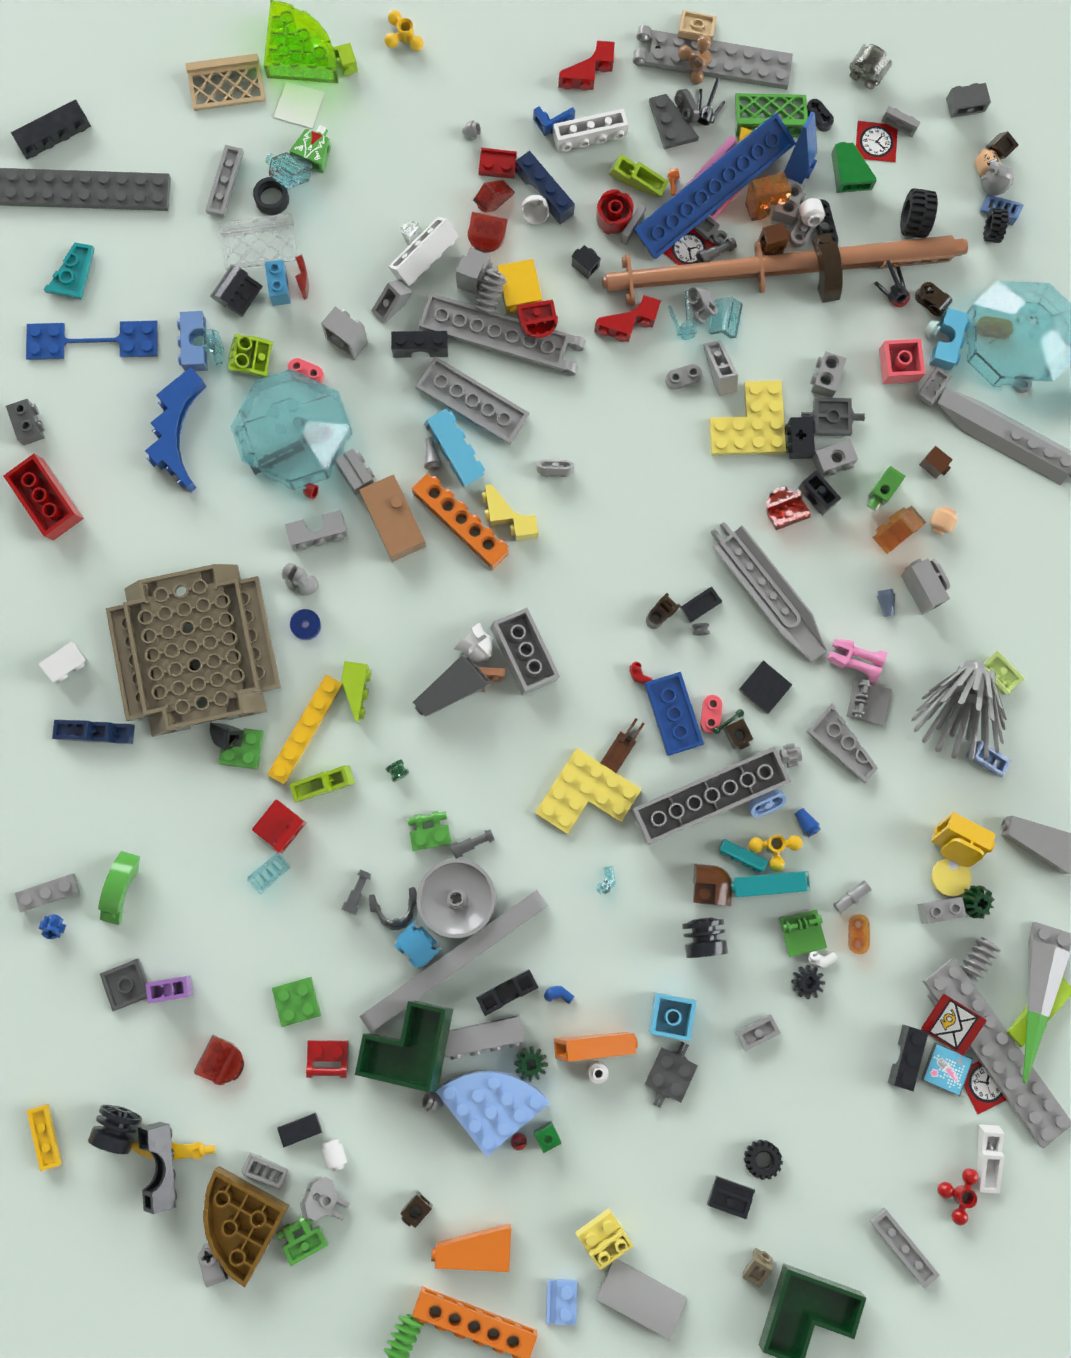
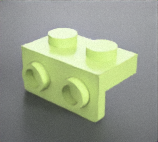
M999 650L983 662L986 664V670L989 672L991 668L996 674V687L1001 694L1004 692L1008 695L1013 688L1025 679Z

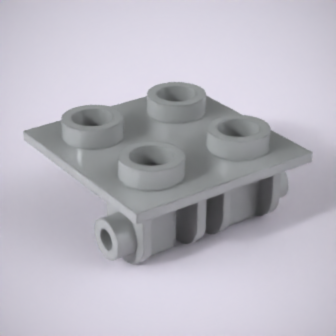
M855 680L847 716L884 726L892 689L872 685L869 680Z

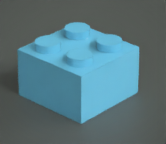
M654 992L648 1033L690 1041L696 1000Z

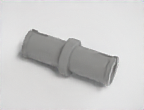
M864 880L854 889L848 890L846 895L833 903V905L841 914L851 905L857 904L858 900L868 892H871L872 889Z

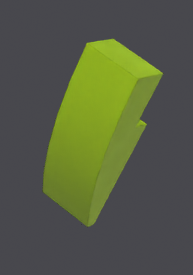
M622 154L615 160L609 172L610 176L620 182L657 197L662 196L669 182L641 162L635 164Z
M341 766L289 785L294 802L296 803L354 785L355 781L351 767Z

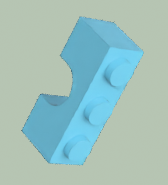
M947 308L942 315L940 332L946 334L950 342L938 341L933 348L929 365L949 371L954 365H958L961 358L959 350L962 349L965 343L963 335L964 332H967L970 324L967 321L968 313Z

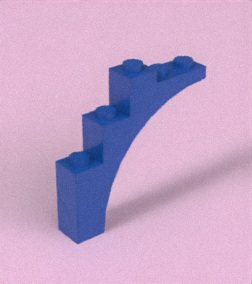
M192 367L156 394L160 400L158 404L164 412L150 422L154 427L152 432L158 437V440L145 450L148 454L146 459L153 467L157 465L161 470L165 468L171 476L175 474L179 478L177 483L183 489L187 487L190 492L197 487L189 478L182 462L180 433L189 407L195 398L207 387Z

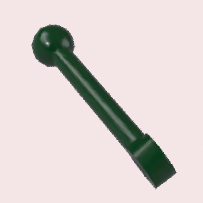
M742 709L737 710L736 714L719 727H714L713 733L719 734L721 729L737 717H742L744 711Z

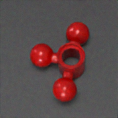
M971 1168L965 1169L962 1173V1179L965 1182L964 1186L960 1185L954 1189L950 1183L942 1182L937 1188L940 1197L944 1199L953 1197L959 1204L958 1209H955L951 1215L953 1222L959 1226L965 1225L968 1221L966 1208H973L977 1203V1195L971 1190V1187L978 1182L979 1176ZM968 1192V1199L962 1201V1195Z

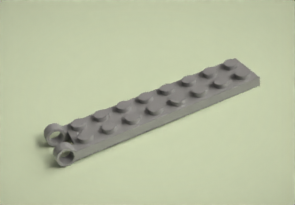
M641 25L638 27L636 38L641 42H651L650 54L642 49L635 50L633 63L638 66L691 73L693 70L690 68L689 60L682 61L678 56V51L685 45L689 46L694 54L700 49L697 46L696 40L677 37L678 34L652 30L649 26ZM715 40L711 43V47L708 50L712 55V61L702 69L704 76L720 77L721 79L787 90L792 53Z
M433 293L429 294L419 323V329L447 331L448 338L556 369L568 376H575L578 365L572 361L563 360L567 346L576 351H583L586 340L580 336H574L557 330L545 338H531L522 332L519 319L497 312H486L476 306Z

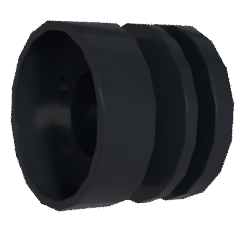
M701 918L682 924L683 929L692 928L691 933L683 934L686 938H693V942L685 945L686 958L709 957L728 953L727 941L717 939V935L724 933L725 929L716 930L715 927L716 925H723L724 919Z
M102 1105L99 1109V1113L102 1115H98L96 1121L103 1126H94L92 1128L88 1142L92 1146L107 1152L129 1154L135 1139L128 1133L138 1132V1126L136 1125L141 1124L142 1117L121 1106Z

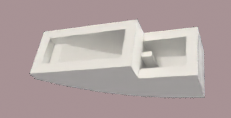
M979 1124L977 1145L979 1192L1000 1194L1004 1155L1002 1153L1004 1132L1000 1126Z

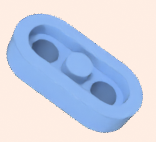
M772 790L753 799L748 805V810L753 817H762L781 808L786 803V796L781 790Z

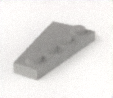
M831 703L806 732L857 778L866 783L878 767L866 750L859 744L857 737L850 731L845 724V720L842 716L840 717L835 706Z

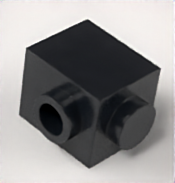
M583 245L581 249H576L572 254L571 266L589 279L600 267L601 258L597 256V253L592 248Z

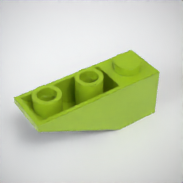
M344 661L341 680L354 719L360 724L361 719L365 717L363 702L368 698L369 689H366L367 681L371 680L372 670H369L368 664Z

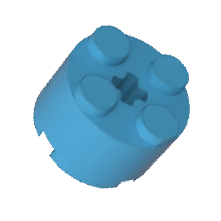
M413 921L396 938L397 943L395 947L402 954L405 952L410 957L408 960L415 968L418 966L424 967L441 948L440 946L436 948L434 945L436 940L422 926L418 929L415 926L417 923Z

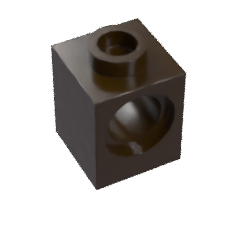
M1007 131L999 133L985 147L988 150H995L999 159H1004L1019 144Z
M744 719L723 728L733 749L739 747L742 750L750 746L749 742L753 740V737ZM736 731L743 733V740L735 738Z
M417 1191L401 1210L402 1221L409 1227L412 1225L416 1228L431 1211L433 1204ZM417 1206L420 1208L421 1213L417 1216L412 1215L410 1208Z

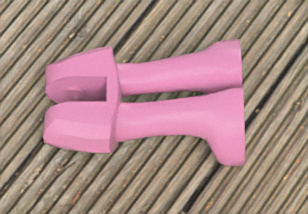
M835 639L832 646L844 652V654L830 652L827 659L841 669L846 666L863 672L867 675L870 684L875 685L882 671L881 667L885 663L887 652L882 650L871 652L854 646V641ZM851 655L872 662L874 665L866 664L858 660H855L851 658Z

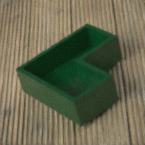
M408 1001L401 1039L373 1033L362 1035L355 1075L429 1093L438 1091L453 1009L419 1001Z
M783 1263L758 1345L763 1353L777 1358H805L815 1325L855 1339L866 1297L859 1290Z

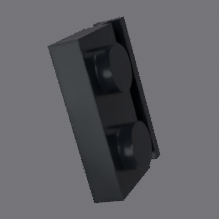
M716 1175L707 1205L747 1219L755 1189Z

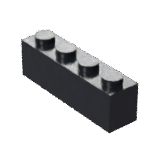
M75 99L12 131L11 134L25 158L29 159L46 149L53 148L54 145L70 139V137L79 132H84L91 125Z

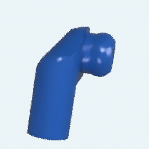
M562 986L549 987L544 993L545 1000L549 1002L553 1001V999L561 998L569 1004L575 997Z

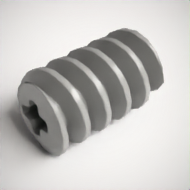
M486 269L490 276L483 277L487 283L480 284L485 289L478 290L482 297L476 296L475 299L479 304L476 303L474 305L483 311L493 313L496 311L495 306L499 303L498 299L501 298L500 292L504 290L503 285L507 283V280L502 273Z
M984 937L976 940L978 946L974 945L971 948L974 953L968 952L967 956L969 959L963 960L966 966L960 965L967 976L975 981H978L977 977L984 978L981 970L988 972L985 964H993L989 958H997L993 951H1001L998 946Z

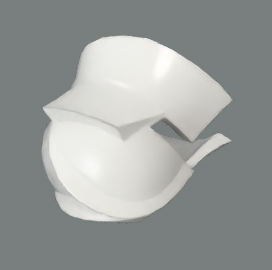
M479 622L471 628L472 631L465 639H460L454 650L468 655L474 662H485L493 655L494 644L492 640L494 637L485 633Z

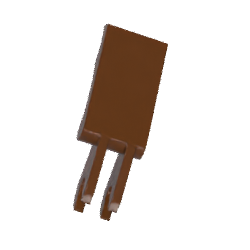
M637 718L634 719L625 734L620 731L600 762L615 773L618 772L637 742L635 738L644 726L642 722L633 738L628 736L637 722Z

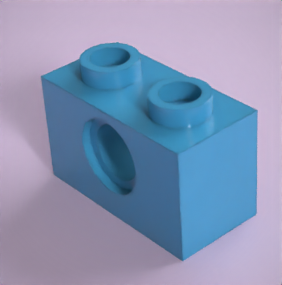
M284 261L265 262L268 291L272 305L291 304Z

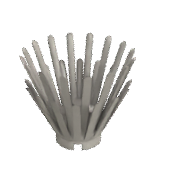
M977 661L964 662L963 667L959 665L956 672L934 686L921 698L926 699L937 691L916 710L919 712L911 721H915L941 696L916 725L914 732H917L946 702L922 738L923 743L928 741L935 729L939 730L952 711L935 747L936 752H940L949 731L950 736L954 737L959 727L951 754L953 759L957 758L969 717L966 740L970 741L968 758L970 761H973L981 711V740L984 741V758L988 759L989 716L992 722L995 752L999 753L998 732L1000 742L1004 744L1002 729L1005 730L1004 719L1007 720L995 684L996 674L992 668L990 672L986 670V664Z

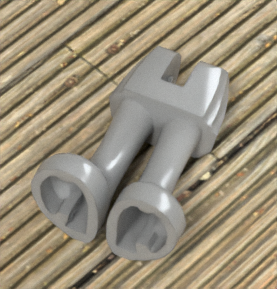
M288 563L283 567L282 578L290 590L294 591L298 587V593L306 596L313 594L318 589L319 584L316 577L308 576L303 568H299L293 563Z

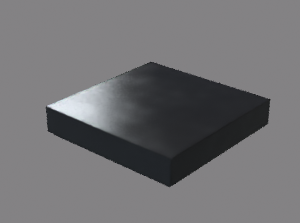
M763 660L738 690L769 714L793 684Z

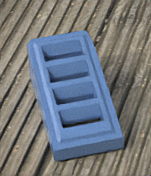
M987 194L980 212L988 215L991 209L988 206L991 202L993 203L991 208H996L998 205L1000 209L1005 208L1009 211L1008 224L1013 226L1019 217L1023 204Z
M976 741L975 755L972 762L1003 777L1011 760L1000 753H996L990 746L988 759H983L984 742ZM1000 760L1001 763H1000V765H999V767H998V769H997V768H996V765H997L998 761Z

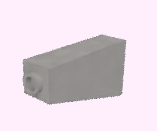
M1007 816L1002 821L1001 835L1059 873L1071 874V833L1016 816Z

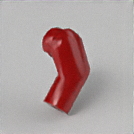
M635 661L629 668L633 681L642 685L645 682L652 681L653 678L643 675L641 663Z

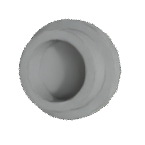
M469 121L462 128V133L470 140L480 137L481 127L479 122Z
M426 1092L422 1099V1107L428 1112H434L444 1105L436 1092Z

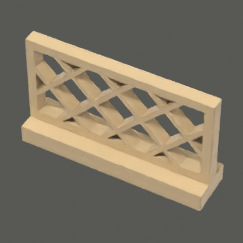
M257 54L185 63L194 111L266 101L261 66ZM250 70H257V76L253 81L246 76ZM231 73L240 75L236 83L228 79ZM214 75H219L223 78L218 85L210 81ZM201 77L205 81L198 88L194 85L193 78ZM243 79L251 83L246 91L238 86ZM225 81L233 85L228 94L221 89ZM208 83L215 88L210 96L203 91ZM255 86L260 90L261 96L253 97L249 92ZM236 88L243 93L240 99L231 97ZM218 91L225 95V98L220 102L213 99ZM200 93L208 98L204 104L197 105L196 99Z

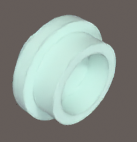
M932 320L927 325L924 333L927 334L928 338L931 339L939 334L941 330L940 322Z

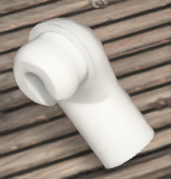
M813 951L809 954L808 960L812 965L823 969L837 962L838 958L834 952L822 956L818 952Z

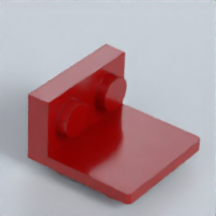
M276 799L255 824L252 831L273 846V849L278 853L283 854L307 822Z

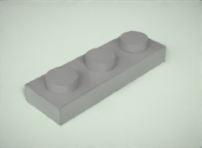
M69 874L16 892L15 896L20 912H24L80 893L75 874Z

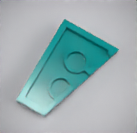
M75 242L63 259L64 263L60 269L53 274L50 284L46 285L43 289L45 293L82 300L95 250L94 247Z

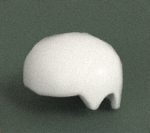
M531 195L525 198L522 204L524 220L531 225H540L549 217V205L543 196Z

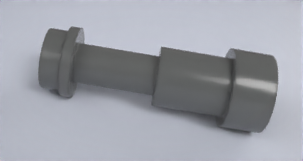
M728 238L726 243L718 247L713 246L707 250L703 249L697 252L696 258L698 263L710 262V260L720 256V253L724 251H733L737 247L734 238Z
M485 830V834L474 839L469 838L460 843L450 844L455 858L462 857L464 853L475 849V846L486 841H489V843L494 841L491 830Z
M361 869L357 874L359 879L354 890H351L347 902H344L341 908L356 915L359 909L357 906L362 897L361 892L367 879L370 880L371 876L370 873Z

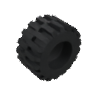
M912 188L904 201L900 220V229L903 236L926 238L929 235L935 222L938 207V198L935 191Z

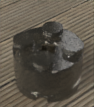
M864 44L849 65L851 71L849 75L855 81L861 80L868 89L872 90L880 84L892 66L891 59L887 60V53L880 47L873 44L865 47L866 44Z

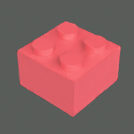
M921 339L889 340L883 342L879 348L882 383L919 382L925 375Z

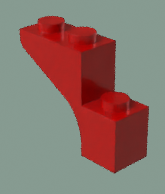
M597 41L596 50L589 59L559 72L558 88L581 89L583 91L594 90L595 71L612 72L615 42Z
M643 295L641 303L633 311L599 317L596 320L594 331L601 336L614 337L620 342H629L635 322L639 323L642 327L653 328L661 300Z

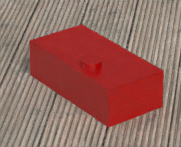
M32 454L3 475L44 537L54 541L84 519L45 460L36 454Z

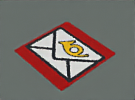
M943 994L921 1027V1030L929 1032L928 1034L959 1054L964 1055L987 1020L946 994Z

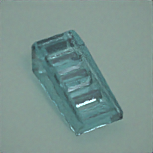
M277 852L249 875L247 881L260 895L290 869L291 866ZM277 861L283 868L280 870L273 862ZM269 866L276 872L275 875L268 869ZM263 871H264V872L268 875V877L270 878L268 881H267V879L261 874ZM257 877L264 883L262 886L255 880Z

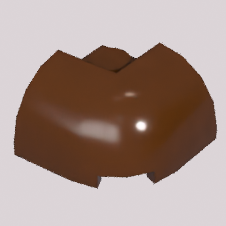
M694 864L693 903L731 906L732 880L728 872L715 865Z

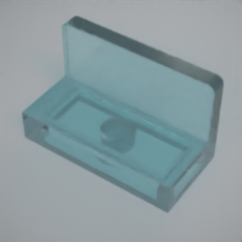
M733 296L716 299L714 303L717 306L718 313L711 316L709 333L711 335L723 333L730 339L737 338L743 304Z

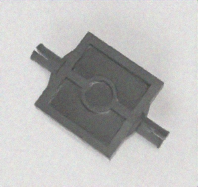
M815 397L813 400V411L801 412V417H813L814 435L851 436L853 421H864L865 413H854L852 398Z
M681 1042L677 1052H671L661 1047L645 1082V1085L653 1088L658 1093L653 1105L661 1108L665 1097L672 1098L680 1103L682 1102L698 1065L690 1062L684 1056L689 1047L688 1044Z

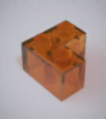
M785 172L749 181L745 205L751 221L763 220L769 217L771 206L789 202L791 187Z
M913 506L907 509L903 507L889 518L890 523L887 525L883 523L875 530L877 534L872 538L888 554L927 522Z

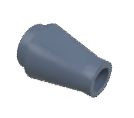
M893 589L878 591V596L876 597L883 616L895 615V593H893Z

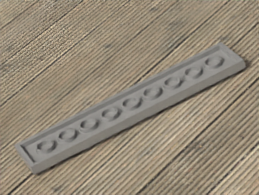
M951 958L922 981L937 1002L943 994H946L987 1020L969 1048L1041 1148L1047 1147L1071 1127L1070 1118L1033 1066L1028 1081L1023 1083V1052L1006 1033L1007 1030L955 958Z

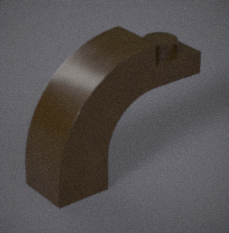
M830 233L812 236L811 242L819 263L820 275L817 290L821 301L824 303L840 300L843 272L838 244L833 242Z

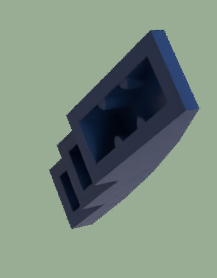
M54 720L52 739L133 744L135 725L85 720Z

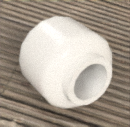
M806 199L799 207V214L804 225L810 227L817 226L825 217V211L819 199Z

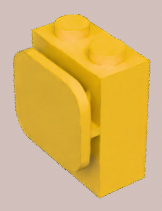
M953 812L936 826L931 842L941 847L940 852L944 857L961 866L971 867L980 861L986 853L992 852L995 847L994 839L996 834Z

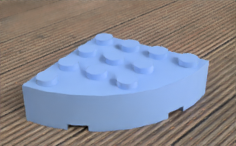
M478 1070L459 1075L439 1086L438 1091H436L486 1157L550 1104L546 1096L531 1083L511 1073L497 1070Z

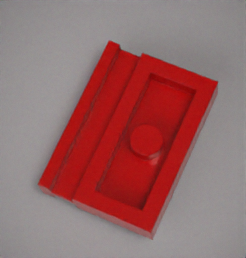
M481 147L478 175L514 179L517 151Z

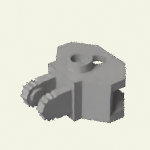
M319 1177L308 1184L300 1206L303 1218L310 1221H316L324 1215L343 1220L345 1216L341 1212L334 1211V1206L337 1203L344 1208H348L350 1203L335 1194L333 1180L327 1177Z

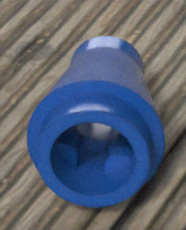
M804 808L794 814L803 834H806L808 838L821 830L820 824Z

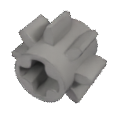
M794 743L784 745V749L779 751L782 763L787 764V768L798 766V762L802 761L800 747H795Z

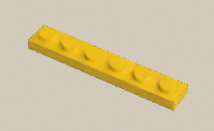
M325 675L269 770L268 776L284 785L286 784L343 686L341 682Z

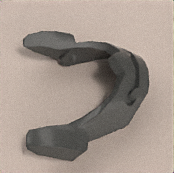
M415 887L409 888L408 911L402 919L395 918L392 921L386 919L381 913L380 905H378L374 894L369 895L370 912H376L381 924L388 929H403L413 918V906L417 904V891Z

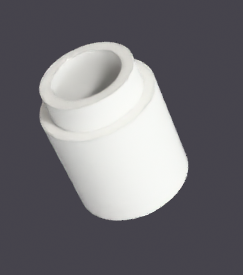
M600 1061L592 1062L587 1069L590 1080L595 1084H602L608 1078V1069ZM597 1070L602 1071V1075L599 1077L595 1076Z
M338 1138L323 1143L324 1149H322L327 1168H332L333 1172L344 1168V1163L347 1162L342 1143H339Z

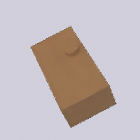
M394 474L359 489L392 562L426 547L422 533Z

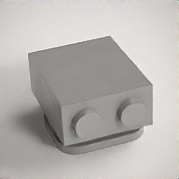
M920 558L905 568L906 571L901 577L922 615L950 599L946 592L950 588L949 580L936 559L929 561L927 558L922 561Z

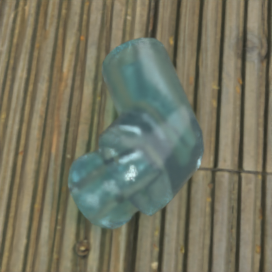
M613 866L604 867L605 879L597 885L598 893L607 894L615 885Z

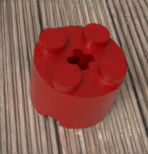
M617 189L609 190L602 194L597 204L596 221L605 234L623 232L633 215L634 204L632 198L627 193L624 194Z

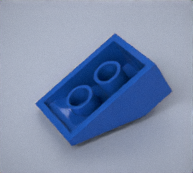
M812 111L802 128L782 175L800 184L803 183L805 178L809 179L817 163V160H815L817 154L815 112Z

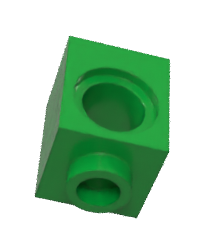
M552 1121L534 1130V1135L543 1153L562 1144Z

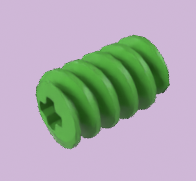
M407 1314L406 1316L398 1317L402 1325L395 1324V1327L399 1331L391 1332V1335L395 1338V1340L387 1341L391 1349L384 1348V1352L389 1358H409V1352L413 1350L412 1344L417 1341L416 1335L421 1333L419 1327L424 1326V1324L416 1321L415 1317Z

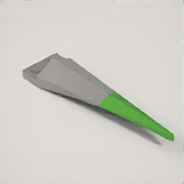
M1038 922L1032 923L1028 941V1008L1023 1083L1028 1081L1070 956L1069 951L1071 947V933Z

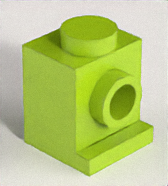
M351 43L333 47L338 68L343 70L344 76L357 73V63Z

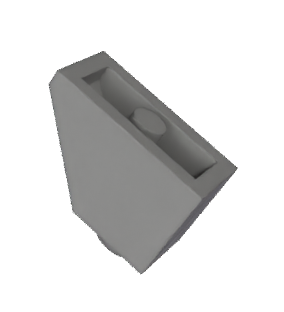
M401 279L388 282L371 311L383 323H386L405 306L413 291Z

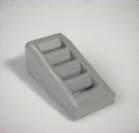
M251 1152L242 1169V1175L279 1190L288 1173L287 1168ZM253 1162H257L254 1170L251 1171L250 1168ZM261 1164H263L265 1166L261 1172V1175H259L257 1173L261 1167ZM269 1167H270V1168H272V1171H271L269 1177L266 1178L265 1176H266L267 1171H268V1169H269ZM278 1170L280 1171V1173L278 1175L276 1182H274L272 1180L275 1176L276 1171Z

